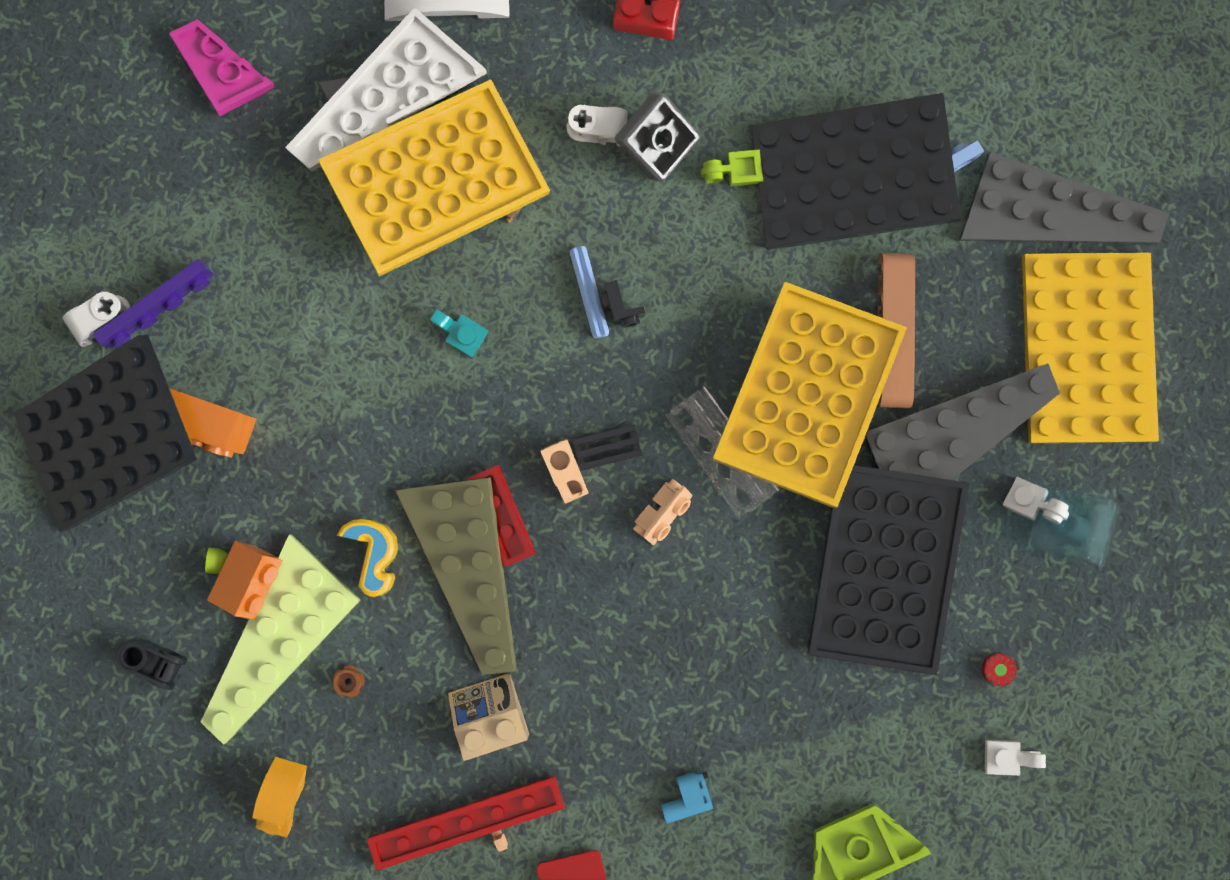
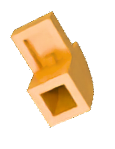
M275 757L264 778L255 803L253 819H257L256 829L270 835L288 837L292 827L294 807L305 784L307 766Z

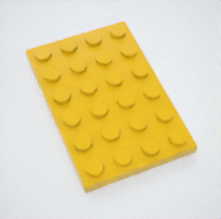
M491 79L318 160L379 277L550 193L547 183Z
M1151 253L1022 255L1026 371L1048 363L1060 391L1059 395L1027 419L1028 443L1158 442Z
M784 282L714 454L713 461L836 509L907 327Z

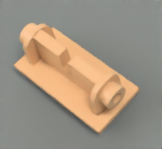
M674 479L669 483L665 482L652 499L661 507L656 511L650 505H647L635 520L636 525L633 530L652 545L657 540H663L668 535L671 529L670 524L676 516H681L687 511L693 495L686 487L681 486Z

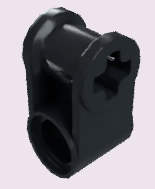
M144 639L124 644L117 654V662L122 669L165 690H173L175 686L173 681L181 665H185L188 660L185 656L175 651L162 648ZM134 647H137L142 652L143 658L141 663L135 662L132 658L131 653Z

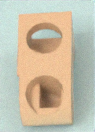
M567 438L540 450L555 486L558 487L565 504L589 494Z

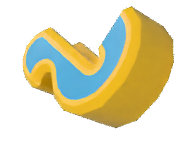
M357 519L343 525L337 536L368 542L358 586L364 594L371 597L386 594L391 590L395 581L394 573H385V568L396 557L398 551L396 535L388 526L375 520Z

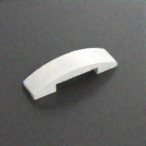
M384 0L385 21H402L414 7L424 16L478 15V18H509V0Z

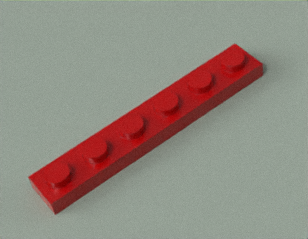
M553 775L371 835L367 838L376 871L563 810L565 809V804L556 776Z

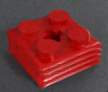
M617 0L613 17V29L673 40L681 0H653L651 5H645V0Z

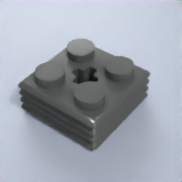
M652 92L618 132L614 140L651 180L663 183L700 140L701 134L664 93ZM659 132L658 138L660 139V141L656 143L655 137L656 134Z

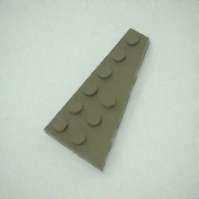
M491 478L395 490L482 675L514 672L517 667L503 563L499 548V533L496 510L493 503Z

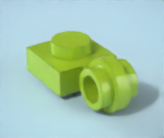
M760 150L728 152L726 155L727 165H722L721 160H709L703 163V168L700 170L701 177L705 179V183L709 184L723 181V175L729 174L730 186L759 184V182L763 181Z

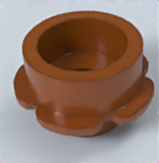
M345 666L344 669H338L333 675V688L339 696L355 697L360 693V688L365 684L364 675L359 673L355 666ZM346 679H351L350 685L346 684Z

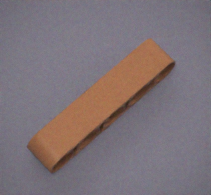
M880 253L878 264H881V275H878V295H881V306H878V317L905 326L907 329L877 406L911 408L914 401L915 256L914 254Z

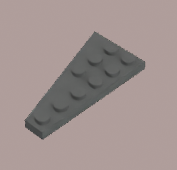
M989 152L959 241L1156 245L1161 241L1169 213Z
M1047 363L866 432L865 437L878 469L953 480L1059 395L1060 391Z

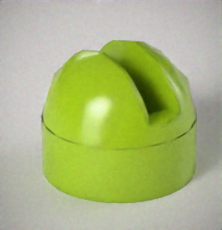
M209 547L206 556L205 573L219 574L227 559V552L219 548Z

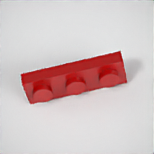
M494 466L467 478L468 481L491 478L493 503L496 510L499 533V548L504 567L535 555V549L500 466Z

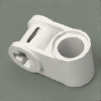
M577 105L569 113L567 133L573 140L579 142L600 143L602 145H606V142L617 143L614 138L627 123L628 112L618 107ZM578 119H584L585 128L579 127Z
M100 292L82 305L69 310L62 319L78 344L84 347L92 344L91 340L95 338L92 334L129 309L130 304L124 297L110 292Z

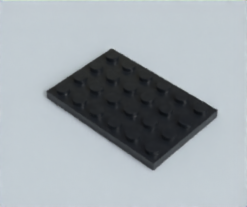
M943 93L751 125L754 150H760L763 181L759 182L767 250L959 222L961 219Z
M148 335L134 337L14 414L59 532L67 531L197 460Z
M859 465L853 466L838 507L836 509L831 507L807 650L808 655L938 675L970 483Z

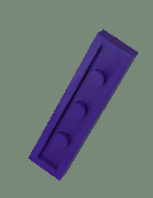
M197 259L92 335L102 346L110 349L113 347L115 349L130 341V335L138 329L145 330L153 326L158 320L156 316L163 311H172L178 308L184 301L182 298L191 291L199 292L207 287L210 283L208 279L214 276V273L207 264Z

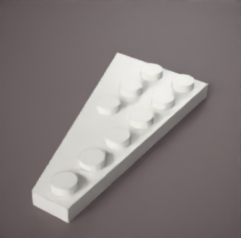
M414 7L286 146V149L313 172L321 167L319 159L411 117L487 74L486 69Z

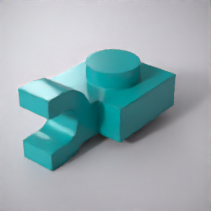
M436 309L430 319L431 323L449 333L445 340L446 343L471 358L474 357L489 333V330L462 314L456 322Z

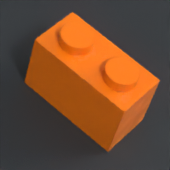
M235 540L207 601L234 616L255 620L258 612L264 605L265 597L278 575V570L283 560L254 545Z

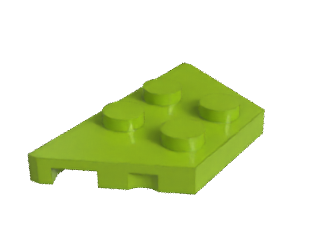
M872 803L814 829L812 880H875L931 853L925 845L877 805Z

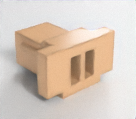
M501 830L492 833L497 850L500 852L508 849L504 833L502 834Z

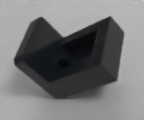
M618 281L605 283V293L600 294L604 312L611 311L614 325L621 323L622 328L639 324V318L645 317L644 306L625 311Z

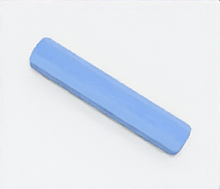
M585 246L575 247L570 250V256L591 333L594 339L602 338L609 335V329Z

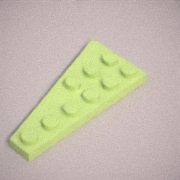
M289 534L278 557L283 561L278 570V575L265 597L264 605L258 612L255 620H248L201 720V723L223 744H226L360 601L345 584L292 534Z

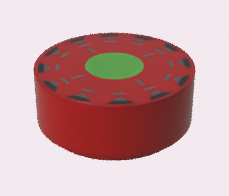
M993 653L983 661L982 674L989 683L996 686H1006L1015 679L1017 667L1014 660L1008 655Z

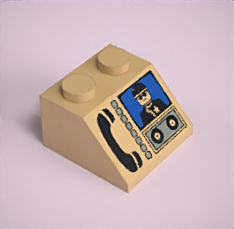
M510 673L448 693L453 727L464 761L528 740L529 731Z

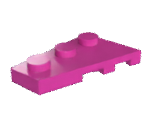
M198 19L169 33L172 41L219 117L274 88L272 81L258 73L247 60L233 52L222 39Z

